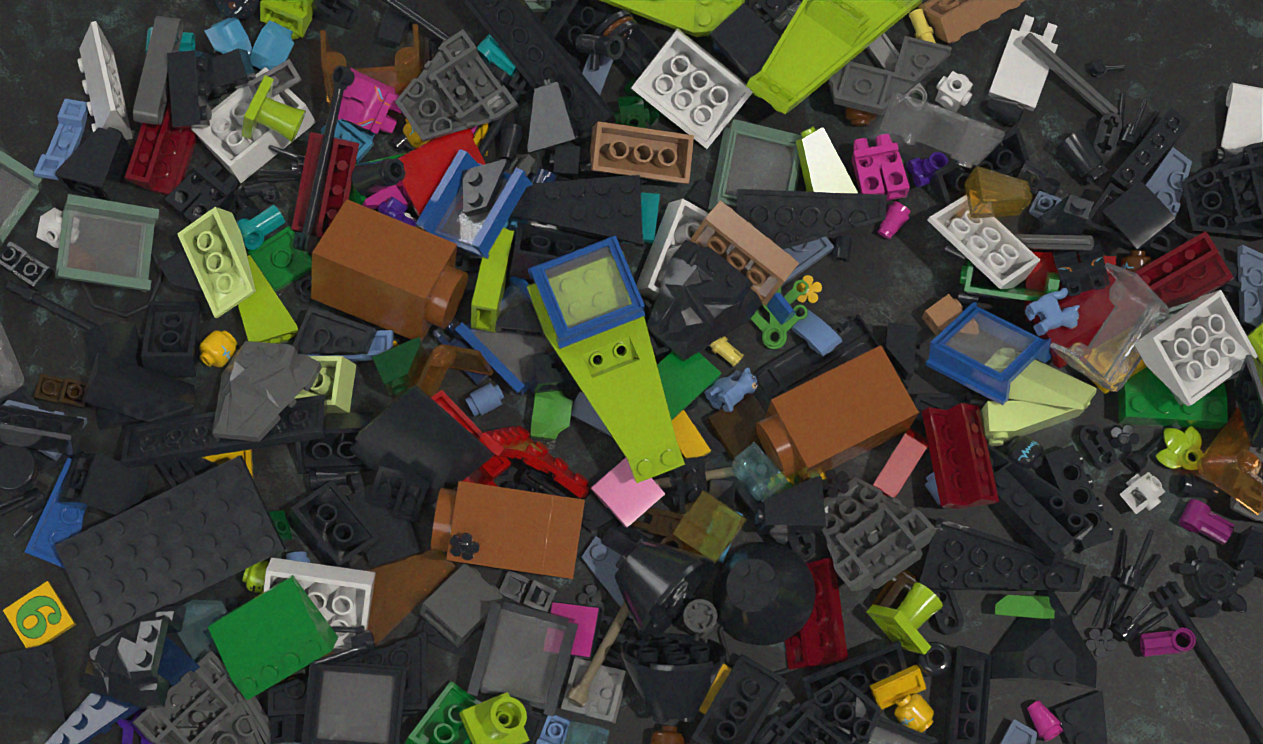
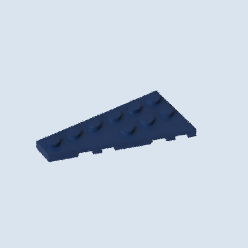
M166 635L157 674L170 681V684L174 686L181 681V676L190 670L195 672L200 666ZM91 692L45 744H90L93 737L101 732L103 734L107 733L112 729L111 725L121 718L123 720L127 719L141 708L128 702H121L111 696L107 697Z

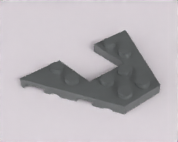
M905 36L894 72L850 61L827 80L834 104L883 115L949 57L952 47Z

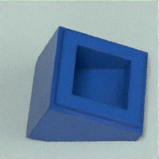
M777 292L774 294L767 305L770 312L781 325L796 315L794 309L781 293Z

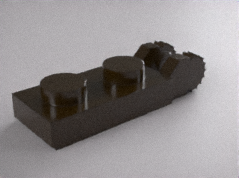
M655 507V509L649 508L642 514L652 517L651 524L638 520L630 524V527L649 532L651 535L662 538L674 536L684 544L698 547L705 521Z

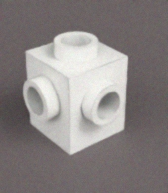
M952 71L948 78L943 76L936 88L939 91L935 101L956 113L961 105L965 107L973 94L970 93L973 84L965 75Z
M53 208L40 216L36 237L55 248H59L63 211ZM73 217L70 244L75 243L79 236L78 226L80 220Z
M1148 472L1142 477L1137 474L1126 482L1129 487L1120 493V496L1137 514L1144 508L1150 511L1161 502L1158 497L1165 493L1162 488L1161 482Z

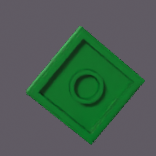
M290 226L264 241L260 247L248 251V254L252 257L275 293L312 270V257L309 253L293 248L295 233Z

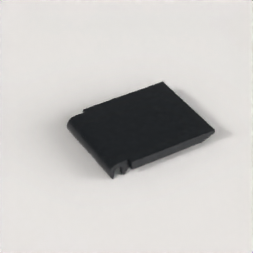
M859 314L856 315L854 320L851 322L846 321L842 326L839 323L831 326L842 339V342L824 356L811 349L806 341L754 373L753 375L757 378L758 383L771 401V399L880 346ZM894 367V369H895L896 373L898 374V376H899L901 382L903 383L905 389L908 391V390H909L908 386L906 385V383L904 382V380L902 379V377L900 376V374L898 373V371H897L896 368Z
M417 385L409 388L357 434L356 440L349 447V450L375 473H377L380 460L383 459L407 468L428 481L429 485L422 506L427 502L433 505L438 501L440 488L453 489L458 485L459 481L466 479L494 456L490 449Z

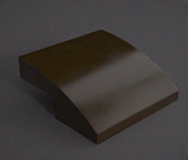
M753 393L745 396L735 404L731 413L721 409L707 418V421L733 462L762 446L757 434L756 423L765 419L766 413Z

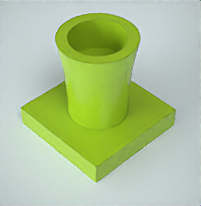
M265 75L244 115L241 136L251 139L258 123L293 142L301 127L306 110L294 108L271 99L274 79Z
M915 582L897 609L872 605L867 613L892 642L899 640L902 649L925 655L931 646L917 630L933 614L940 610L943 605L929 588Z
M508 692L462 710L459 713L472 744H524L529 741L524 729L527 720L525 707L519 700L510 697Z

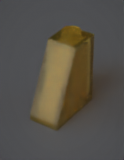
M979 166L975 167L965 181L969 211L972 218L1020 215L1032 199L1028 181Z

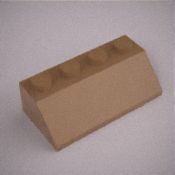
M928 0L917 8L923 9L928 25L933 28L936 37L947 43L958 41L964 34L979 29L982 24L989 20L999 18L1005 11L1017 8L1025 0Z
M598 121L592 127L590 146L591 169L596 172L624 176L640 175V178L689 184L694 135Z
M721 200L706 216L689 240L690 242L697 243L701 248H712L752 282L750 288L758 294L764 306L799 264L790 254L773 243L771 239L763 235L751 223L744 220Z

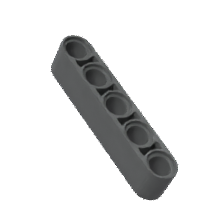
M156 16L134 104V122L161 125L170 90L167 53L179 52L183 35V20L180 18Z

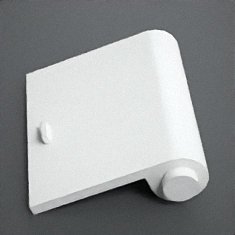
M1231 83L1226 97L1228 112L1221 147L1239 153L1250 144L1263 142V88Z

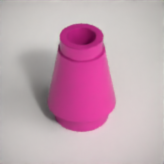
M894 201L892 205L888 206L886 218L882 221L878 233L887 239H891L909 219L908 215L911 211L901 203Z
M1040 700L1027 708L1039 737H1043L1045 742L1050 741L1063 732L1060 726L1062 723Z

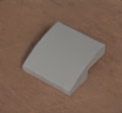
M575 658L561 709L615 723L629 673L624 670L601 665L588 688L589 694L587 696L589 699L584 707H580L569 701L566 695L571 687L574 688L575 684L580 683L591 661Z

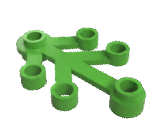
M798 280L794 283L793 288L784 296L790 305L799 296H804L808 293V283L804 280ZM801 283L805 284V290L798 292L797 286ZM768 303L765 306L762 304V306L770 313V324L759 315V309L755 312L750 320L763 331L762 340L768 348L779 349L785 345L787 332L799 320H804L808 317V309L804 305L794 307L795 312L799 308H803L805 310L804 316L798 317L795 315L783 325L770 312L767 307ZM775 332L778 333L779 339L772 341L771 335Z

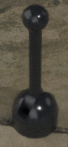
M1172 425L1166 426V428H1174ZM1164 434L1159 436L1143 452L1140 450L1131 452L1125 458L1128 467L1134 472L1140 473L1148 464L1147 455L1164 440Z

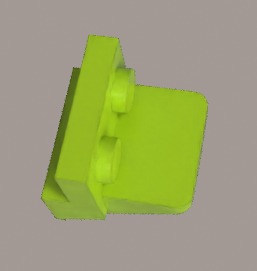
M262 0L260 2V21L267 24L271 20L293 31L292 40L300 37L303 38L314 14L312 8L313 0Z

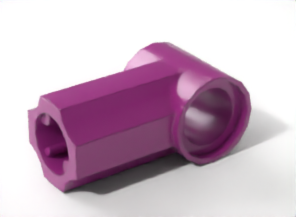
M1190 499L1178 523L1191 532H1200L1224 545L1231 536L1235 525L1211 512L1210 507L1205 503Z
M1187 628L1140 634V649L1143 657L1169 654L1182 655L1191 650L1196 643L1194 633ZM1177 635H1181L1186 639L1187 646L1185 648L1177 645Z

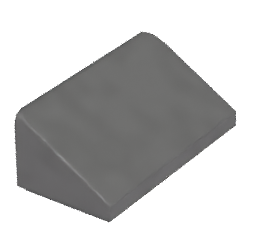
M290 59L247 84L253 95H255L265 75L273 78L272 98L299 83L302 79Z

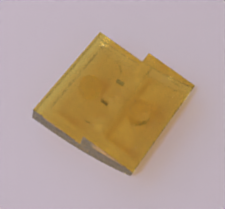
M702 491L691 510L685 514L673 534L716 563L747 519L706 491Z

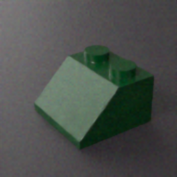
M420 337L372 357L389 397L393 395L399 397L409 388L413 387L426 356Z

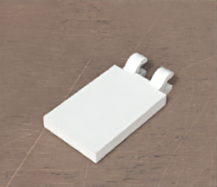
M1025 15L1020 30L1012 29L988 96L1020 103L1021 107L1034 111L1049 67L1022 44L1025 36L1028 33H1032L1030 29L1034 21L1033 17ZM1048 23L1043 36L1035 33L1032 34L1055 53L1058 45L1051 43L1057 26Z

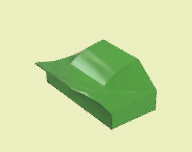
M562 391L536 393L531 423V438L556 441L558 434L570 426L573 400L567 398Z
M1007 595L995 604V615L1048 619L1054 618L1055 610L1050 605L1048 596Z

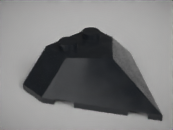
M1039 591L1036 596L1049 597L1050 605L1055 610L1054 618L1019 617L992 653L991 679L1015 682L1025 679L1069 683L1070 687L1095 689L1097 673L1095 658L1055 592Z

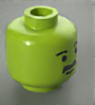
M263 560L245 569L243 582H246L248 590L259 594L264 592L266 569L270 561Z

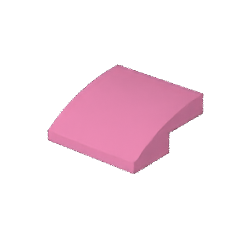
M624 458L590 488L604 506L613 512L624 527L632 524L665 495L652 478L636 483L627 458Z

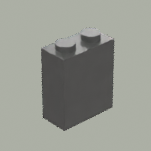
M464 563L423 603L419 614L458 648L487 619L491 601L497 602L499 599H503V596L496 586L488 584L481 577L478 570L473 567L470 568Z

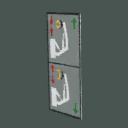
M797 0L772 23L781 31L790 23L802 1Z

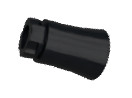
M1080 129L1055 148L1071 164L1081 178L1084 177L1088 185L1108 172L1084 129Z
M397 158L359 163L352 172L353 185L361 195L370 197L402 181L406 175L404 164Z

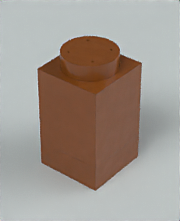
M346 199L312 252L311 298L384 329L392 330L394 333L411 340L420 337L422 342L432 324L445 329L451 323L463 298L468 274L455 268L456 243Z
M880 345L771 399L766 418L756 423V430L764 451L777 473L782 478L795 473L800 483H803L908 431L919 412Z
M459 481L457 490L440 488L434 517L431 550L447 552L446 560L573 579L585 500ZM463 533H469L473 536L472 542L479 543L480 549L477 553H474L471 560H464L462 553L459 557L451 554L450 549L452 545L450 544V538L453 535H458L461 538Z

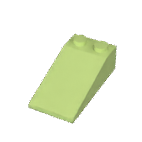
M214 207L177 233L215 318H219L256 292L242 234L231 212Z
M1001 349L985 365L1001 373L1021 353H1015L1013 349ZM1034 360L1010 383L1009 399L1084 410L1096 394L1097 388L1038 360Z
M310 356L320 362L322 369L313 386L308 391L302 389L295 399L325 394L327 398V413H350L356 364L343 356Z
M987 401L980 413L986 441L990 446L1003 445V442L1013 440L1016 436L1021 437L1078 417L1084 410L1027 401H1007L1004 405L995 401Z

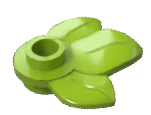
M1192 426L1187 428L1184 433L1176 428L1164 429L1163 434L1167 449L1156 454L1157 460L1170 469L1183 467L1186 470L1194 471L1200 468L1204 462V455L1200 450L1202 444L1200 433ZM1189 453L1195 456L1194 462L1188 459Z

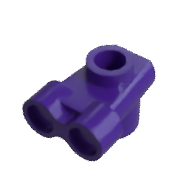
M934 152L926 159L920 160L917 157L908 160L906 167L913 175L915 185L921 187L930 183L934 172L946 166L948 159L943 153Z
M393 196L390 197L387 203L383 201L378 206L380 213L416 227V222L404 215L408 207Z

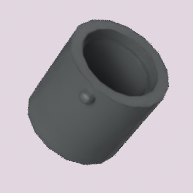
M703 599L690 602L684 610L681 627L685 628L690 635H695L696 637L707 636L715 628L717 620L715 607L709 601Z

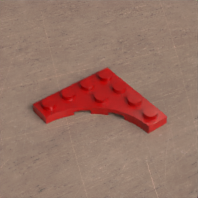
M521 426L487 431L479 438V441L498 457H516L518 459L524 457V463L546 473L551 471L555 481L579 498L586 497L591 491V487L588 485L589 481L579 473L574 474L568 469L569 465L567 462L559 457L554 458L548 453L550 450L546 445L539 441H533L529 437L530 433Z

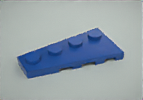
M70 458L67 459L25 549L26 554L64 569L65 567L55 545L81 533L85 514L84 510L58 503L72 460Z

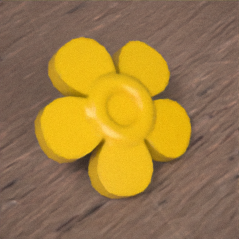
M806 275L802 280L808 283L809 291L806 295L799 296L797 300L803 303L808 299L810 303H815L818 300L816 293L822 290V285L819 282L813 283V277ZM799 284L797 291L803 292L806 288L805 284Z

